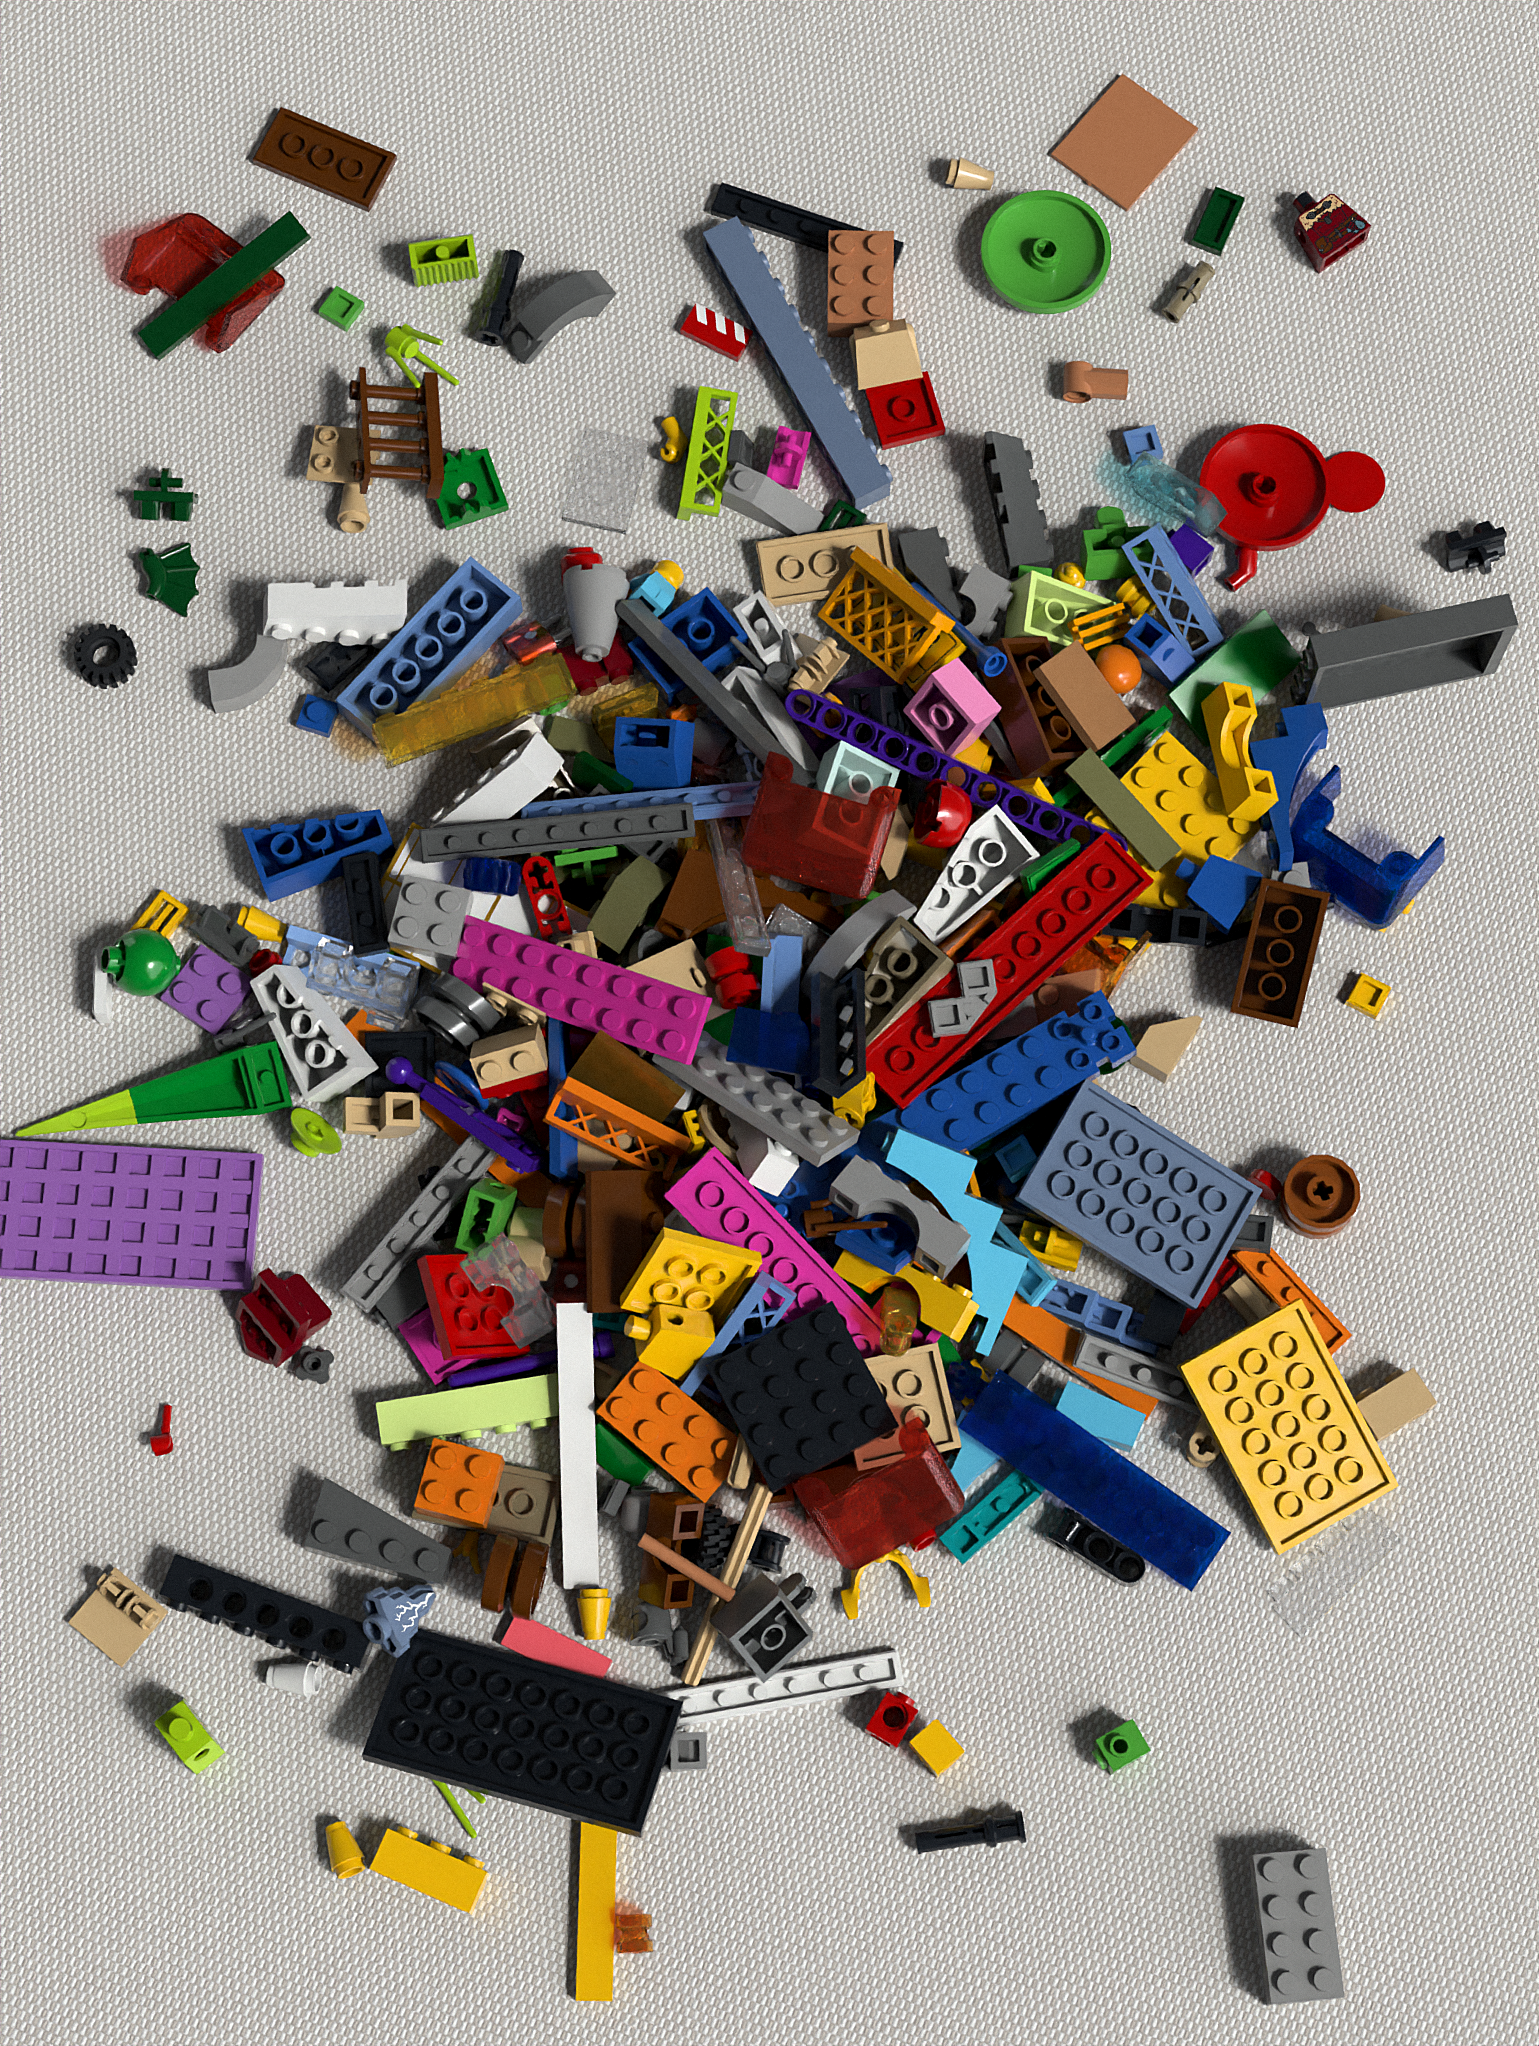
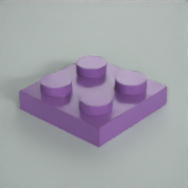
M201 944L160 999L170 1008L214 1037L221 1034V1031L226 1028L253 992L250 981L253 979Z

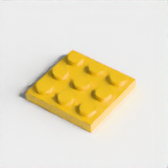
M663 1227L620 1296V1308L650 1315L656 1305L663 1303L712 1313L714 1331L718 1332L762 1264L761 1252Z

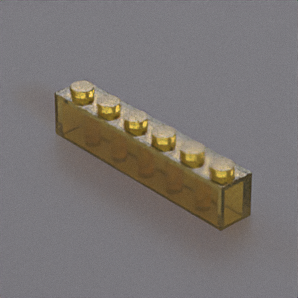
M551 652L541 654L533 659L532 664L522 668L520 664L510 666L501 672V676L490 679L489 676H484L471 682V687L458 691L457 688H453L441 693L438 700L427 703L426 700L418 701L408 706V711L395 716L394 712H390L378 717L375 720L376 723L372 724L371 733L386 769L393 768L575 698L577 689L562 653L553 656Z

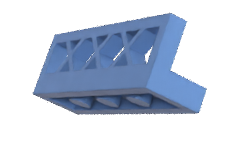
M1159 522L1121 546L1175 637L1193 659L1225 641L1227 634ZM1148 538L1155 550L1152 563L1139 560L1132 547ZM1157 557L1160 558L1164 566L1156 564ZM1143 566L1150 568L1149 576ZM1154 569L1169 573L1172 578L1169 591L1155 588L1152 583ZM1175 585L1181 594L1173 593ZM1160 595L1168 596L1166 604ZM1172 598L1186 601L1189 606L1187 620L1172 616L1169 611ZM1192 613L1195 616L1198 623L1190 621ZM1178 624L1185 625L1183 633ZM1189 626L1202 629L1209 641L1193 650L1186 639Z
M769 932L764 938L758 1065L763 1067L768 1073L796 1072L803 935Z
M762 1270L716 1334L715 1341L692 1368L679 1389L690 1397L698 1389L720 1404L722 1398L718 1390L703 1380L708 1374L706 1365L718 1360V1358L724 1357L726 1355L725 1348L728 1345L741 1343L743 1347L748 1342H753L770 1333L797 1294ZM768 1287L785 1298L780 1307L765 1309L762 1296ZM756 1305H758V1309H759V1310H753V1309L755 1308ZM773 1315L771 1320L768 1322L767 1316ZM760 1317L763 1331L760 1334L746 1335L743 1324L747 1318ZM739 1331V1336L734 1337L735 1334Z

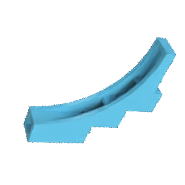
M1071 1381L1067 1382L1065 1389L1057 1387L1050 1403V1407L1054 1408L1055 1412L1016 1395L1012 1404L1004 1402L997 1421L1002 1423L1001 1427L962 1410L959 1418H955L962 1447L951 1449L957 1452L958 1456L950 1455L943 1474L948 1476L943 1488L936 1487L928 1506L934 1508L932 1518L945 1523L959 1497L978 1476L996 1462L1022 1449L1047 1442L1083 1441L1105 1444L1130 1453L1146 1414Z

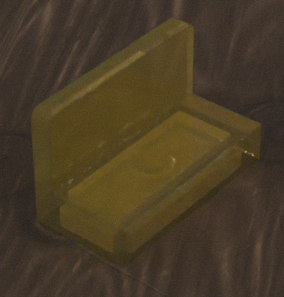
M653 682L593 705L591 725L610 754H614L616 717L664 719L657 708L659 691Z

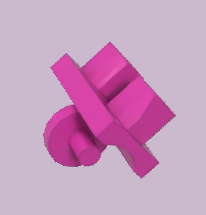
M779 425L766 476L785 489L798 490L811 440V432L795 431Z

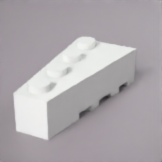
M274 964L250 981L265 1016L272 1012H275L277 1015L275 1019L268 1023L305 1101L329 1102L379 1068L298 966Z

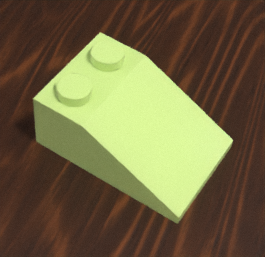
M1032 570L1011 583L1012 589L1010 592L1014 593L1007 609L1004 638L1047 636L1053 653L1056 655L1074 642L1067 626L1068 622L1116 605V602ZM1109 615L1077 628L1079 632L1113 620L1114 615ZM1113 628L1083 638L1084 644L1111 635ZM1111 643L1090 650L1087 654L1095 663L1098 652L1106 646H1110Z

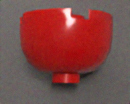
M940 778L932 779L924 790L930 793L926 803L920 801L914 820V837L920 838L916 841L917 844L930 848L942 849L952 847L963 839L969 827L975 823L976 815L972 813V803L969 795L959 785Z

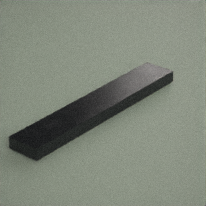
M723 182L711 207V215L726 220L737 216L744 226L748 225L750 228L828 253L829 230L867 231ZM895 239L894 271L904 248V242Z

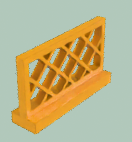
M857 546L850 555V558L855 563L817 616L892 679L902 685L941 630L949 633L956 622L876 557ZM862 574L864 576V590L853 593V584ZM884 592V606L873 609V595ZM864 598V612L853 614V601ZM845 603V617L834 620L831 617L832 613L838 605ZM904 609V623L893 625V612ZM884 614V628L873 631V617ZM865 619V633L853 636V622ZM923 625L927 627L928 630L920 641L913 642V628ZM904 631L905 645L893 647V634ZM884 636L885 650L874 653L873 639ZM905 653V661L896 672L893 669V656Z

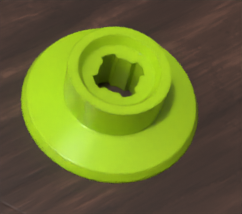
M296 1108L291 1112L290 1121L294 1131L291 1133L290 1139L301 1153L309 1157H317L320 1153L332 1155L340 1152L342 1148L341 1139L334 1128L323 1117L305 1108Z

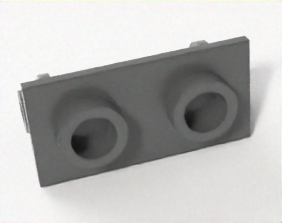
M204 904L198 912L201 918L188 927L189 930L203 941L213 946L240 967L248 963L260 951L258 949L260 942L256 940L257 936L238 923H235L230 929L228 925L231 918L217 909L215 905L209 906Z

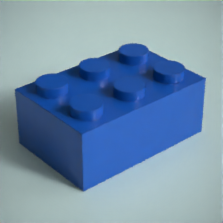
M708 587L660 620L713 675H716L743 655L730 642L731 636L736 637L749 649L748 635ZM640 636L636 637L627 644L633 665L669 708L676 704L675 695L687 685Z

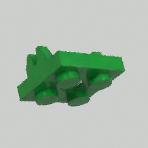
M461 448L456 456H452L450 452L444 455V482L440 497L435 500L446 531L509 510L506 497L487 448L472 453L465 448ZM463 483L474 484L477 488L476 495L472 499H462L457 493L460 485Z

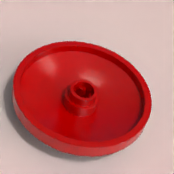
M1253 424L1228 433L1209 451L1199 477V500L1209 523L1228 541L1254 551H1279L1303 542L1321 525L1332 497V478L1324 456L1305 436L1280 425Z

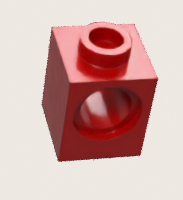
M887 1691L865 1728V1733L896 1751L918 1713V1710L913 1707L915 1701L899 1691H896L895 1695ZM889 1709H896L902 1713L904 1721L900 1726L892 1728L885 1724L883 1714Z

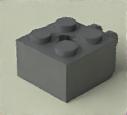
M762 1572L709 1620L740 1661L763 1683L812 1640L813 1631L801 1615L811 1604H814L817 1593L813 1587L805 1586L807 1580L800 1572L792 1573L778 1586Z

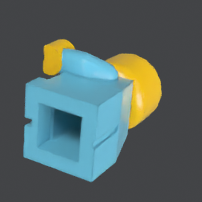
M671 560L657 562L649 573L639 575L630 580V588L627 594L629 597L626 600L640 599L659 620L663 619L670 613L674 602V594L684 581L682 569Z

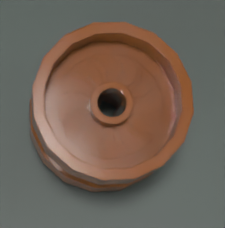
M1311 1155L1300 1160L1289 1171L1278 1196L1279 1211L1285 1224L1296 1234L1309 1239H1327L1340 1233L1355 1214L1361 1198L1360 1183L1353 1169L1343 1160L1330 1155Z

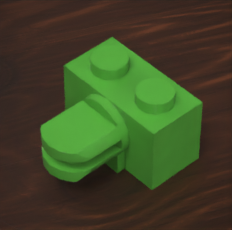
M1113 506L1102 507L1095 515L1094 529L1083 530L1079 558L1084 571V579L1086 581L1131 578L1137 572L1121 546L1145 532L1149 525L1128 527L1125 515L1121 509ZM1148 538L1132 547L1139 560L1152 563L1154 550ZM1143 566L1149 576L1150 568Z

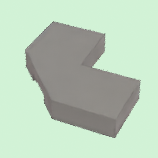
M992 959L957 963L956 968L961 997L928 1001L927 1007L932 1038L967 1034L997 994Z

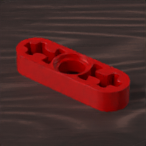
M542 856L529 858L523 866L522 874L542 940L549 942V938L554 936L551 924L544 927L543 921H554L560 916H563L564 921H557L561 933L572 935L573 930L552 864ZM539 864L541 868H548V872L543 874L546 887L553 883L554 889H543L534 895L533 889H540L535 877H529V873L534 871L533 865ZM548 895L558 900L557 910L549 915L543 914L538 907L541 898Z

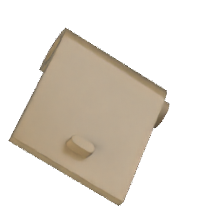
M692 938L626 968L713 998L705 1023L731 1011L721 1008L714 991L717 984L711 982L704 965L705 961ZM636 1047L641 1057L652 1054V1052Z

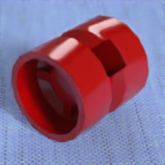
M738 945L724 948L705 960L704 965L712 983L717 984L714 991L721 1008L726 1010L737 1009L760 998L762 987L757 974L750 972L753 964L746 947Z

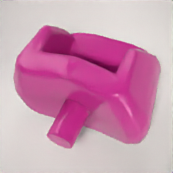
M504 1106L499 1108L496 1120L513 1129L516 1133L524 1135L532 1126L530 1119L520 1116L524 1108L517 1106L514 1113Z

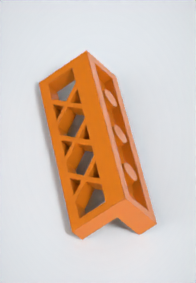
M569 1076L558 1084L542 1120L638 1170L663 1172V1183L669 1181L679 1156L687 1151L692 1140ZM560 1101L572 1106L577 1119L566 1122L554 1116ZM595 1118L603 1122L608 1135L599 1138L591 1135L586 1121ZM624 1134L633 1137L638 1151L627 1153L621 1150L616 1137ZM658 1150L669 1156L663 1171L652 1166L647 1154L648 1152Z

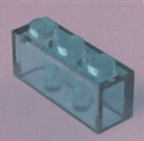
M1146 451L1142 452L1124 474V478L1138 496L1182 524H1186L1206 539L1228 514L1212 492Z

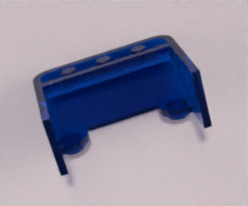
M1334 765L1302 802L1290 827L1294 848L1293 863L1307 862L1311 888L1330 892L1329 900L1369 928L1375 930L1385 929L1395 921L1444 863L1445 838L1439 835L1419 859L1404 851H1394L1388 854L1380 864H1377L1326 829L1334 818L1332 802L1341 793V768Z
M737 1006L726 1061L776 1071L769 1074L784 1079L792 1085L794 1090L808 1099L818 1102L821 1107L828 1111L831 1095L811 1084V1032L806 1023L800 1020L801 1016L788 1011H782L779 1015Z

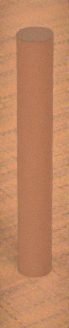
M644 1533L637 1544L728 1603L734 1596L735 1589L648 1534Z

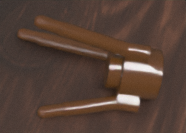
M829 1197L810 1201L811 1209L802 1210L806 1238L836 1237V1234L841 1230L874 1229L888 1226L886 1221L834 1223L832 1211L824 1210V1207L833 1204V1202L828 1200Z

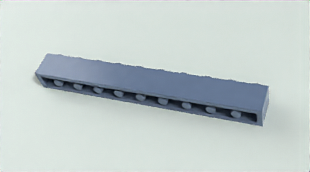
M736 216L702 232L703 248L749 329L753 331V336L808 432H811V437L850 505L861 510L890 496V484L893 481L890 470L886 464L880 465L875 456L877 455V450L872 439L864 437L860 430L862 424L857 413L854 410L849 411L845 404L846 396L839 383L834 384L829 376L831 371L827 361L823 356L819 358L814 350L816 345L811 333L808 330L803 331L798 323L800 322V316L797 309L792 303L788 305L783 297L785 291L782 283L777 277L773 279L768 271L770 265L763 251L757 252L753 245L755 239L749 226H742Z

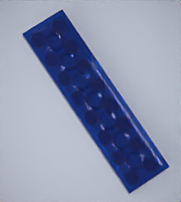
M1001 1369L995 1371L957 1426L1114 1539L1138 1553L1144 1560L1188 1591L1192 1592L1231 1534L1230 1531Z

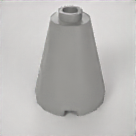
M592 564V569L581 570L582 565H577L566 570L563 575V587L575 651L585 661L598 662L610 652L620 620V616L616 613L615 608L620 601L626 600L630 588V579L626 580V573L614 566Z

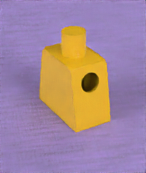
M663 1303L656 1305L646 1319L630 1315L624 1326V1334L635 1338L638 1360L679 1381L684 1380L715 1341L712 1313Z

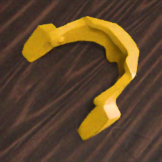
M877 1543L868 1546L852 1565L851 1586L849 1589L841 1591L845 1615L848 1620L858 1617V1599H860V1589L858 1586L860 1577L864 1569L872 1562L883 1563L886 1560L897 1562L909 1576L908 1583L911 1590L915 1591L920 1607H930L931 1605L928 1578L916 1576L908 1556L893 1545Z

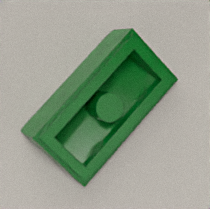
M604 1421L596 1424V1462L615 1479H620L630 1484L629 1491H631L633 1486H641L656 1467Z

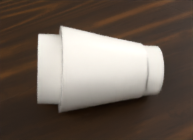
M312 1661L270 1665L266 1677L267 1685L304 1697H309L310 1694L317 1695L322 1684L321 1666L314 1665Z

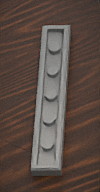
M470 1133L339 1289L340 1292L368 1313L469 1193L470 1188L479 1181L499 1157V1154Z

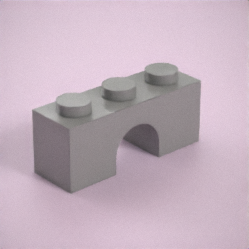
M975 563L959 594L964 601L972 604L976 609L974 620L965 627L982 642L983 639L989 640L997 626V622L994 621L1000 609L1003 611L1007 609L1014 593L1010 592L1012 587L1009 580Z

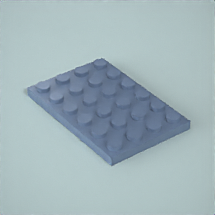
M1086 1078L1079 1085L1015 1199L1187 1308L1195 1310L1255 1205L1262 1189Z

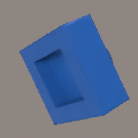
M307 694L296 723L297 728L329 738L339 713L337 703Z

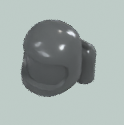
M646 1601L635 1606L631 1613L633 1633L629 1636V1645L663 1646L671 1666L684 1665L685 1660L689 1658L688 1634L681 1625L676 1627L674 1631L672 1630L669 1609L663 1610Z

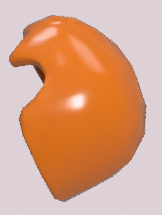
M1110 645L1098 652L1095 660L1096 666L1116 694L1121 693L1120 695L1123 697L1138 685L1142 669L1139 659L1132 650L1121 645Z

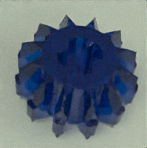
M471 857L466 860L465 868H463V887L478 894L512 897L518 894V888L521 885V866L514 861Z

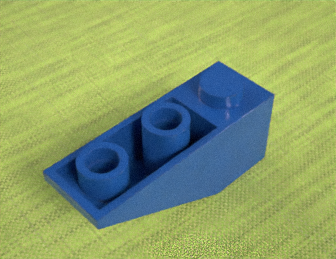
M1147 613L1124 635L1122 646L1132 650L1139 659L1141 668L1168 690L1198 665L1172 633Z

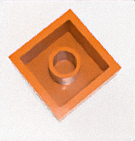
M433 1438L415 1500V1510L418 1514L486 1531L505 1465L503 1456Z

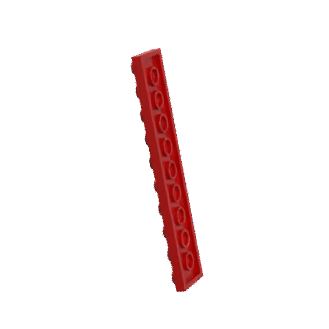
M1105 831L960 962L992 959L997 987L996 996L967 1034L932 1038L927 1003L928 1001L961 997L957 968L955 967L866 1047V1071L874 1073L875 1085L902 1112L1150 887L1154 880Z

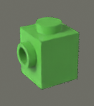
M1132 1718L1096 1739L1092 1743L1095 1750L1091 1753L1102 1771L1107 1768L1110 1775L1147 1755L1151 1749Z

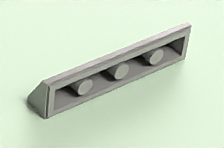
M1082 1330L1072 1366L1202 1416L1176 1365Z

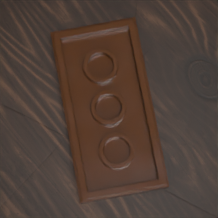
M280 107L252 160L253 164L370 212L397 161V156L390 151Z

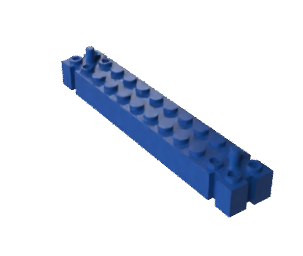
M1100 989L1077 1003L1079 1012L1075 1015L1068 1017L1066 1012L1062 1011L925 1090L902 1112L896 1107L863 1126L856 1144L821 1166L816 1167L807 1160L802 1161L778 1197L768 1192L765 1193V1191L756 1188V1190L802 1238H806L802 1210L811 1209L810 1201L829 1197L831 1184L856 1154L864 1160L868 1159L876 1163L882 1170V1173L892 1180H899L905 1185L917 1180L905 1171L885 1162V1152L880 1150L888 1131L894 1133L896 1127L900 1126L963 1153L969 1152L1077 1090L1086 1078L1090 1081L1101 1076L1099 1066L1109 1062L1113 1069L1136 1056L1137 1049L1123 1026L1117 1029L1113 1028L1110 1022L1116 1019L1115 1012ZM834 1203L824 1207V1210L832 1211L834 1223H841L852 1217ZM814 1237L806 1238L809 1243L818 1239Z

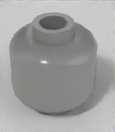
M633 1486L631 1491L626 1493L623 1498L620 1523L623 1529L633 1532L632 1538L641 1539L644 1533H646L651 1493H659V1488Z

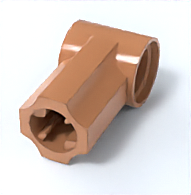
M1085 361L1068 362L1064 365L1063 399L1070 403H1085L1092 398L1126 400L1128 370L1093 368V365Z

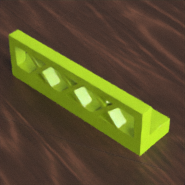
M699 386L676 519L689 521L691 513L718 517L738 398L737 392ZM711 398L730 401L728 411L717 417L709 407ZM708 416H709V418H710L712 421L707 424V419H708ZM727 419L726 428H725V426L722 424V422ZM716 426L724 436V440L715 447H712L705 438V433ZM703 446L707 450L704 454H702ZM722 449L721 458H720V456L717 454V452ZM711 456L719 466V471L708 478L700 468V463ZM699 476L702 482L697 485V480ZM717 479V484L715 488L712 482ZM707 487L714 496L713 506L694 503L695 493Z

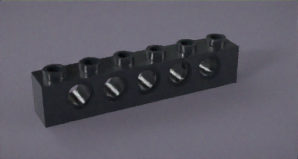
M177 1554L174 1556L159 1593L167 1600L165 1606L182 1613H186L187 1608L201 1612L199 1615L200 1619L218 1626L220 1621L223 1620L233 1624L232 1631L250 1638H252L254 1632L267 1637L266 1644L285 1650L287 1645L300 1649L299 1656L314 1662H319L320 1657L333 1661L332 1668L352 1675L354 1669L363 1672L374 1644L365 1635L363 1623ZM202 1583L209 1584V1596L201 1601L194 1600L193 1591L195 1587ZM236 1595L243 1598L242 1608L236 1613L227 1612L226 1603L228 1599ZM266 1608L276 1609L277 1616L272 1624L261 1625L259 1623V1615L262 1610ZM299 1620L308 1621L310 1624L308 1634L301 1638L294 1637L292 1635L293 1625ZM333 1632L341 1633L343 1635L342 1645L336 1650L327 1649L325 1647L326 1637Z

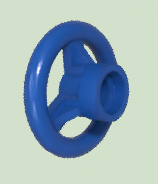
M439 1060L434 1064V1071L437 1077L458 1097L480 1110L488 1108L489 1100L488 1098L483 1099L479 1090L478 1080L469 1060H465L459 1068L443 1060Z

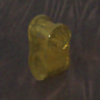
M884 1287L880 1307L879 1346L887 1355L900 1357L905 1355L910 1349L920 1304L917 1292Z

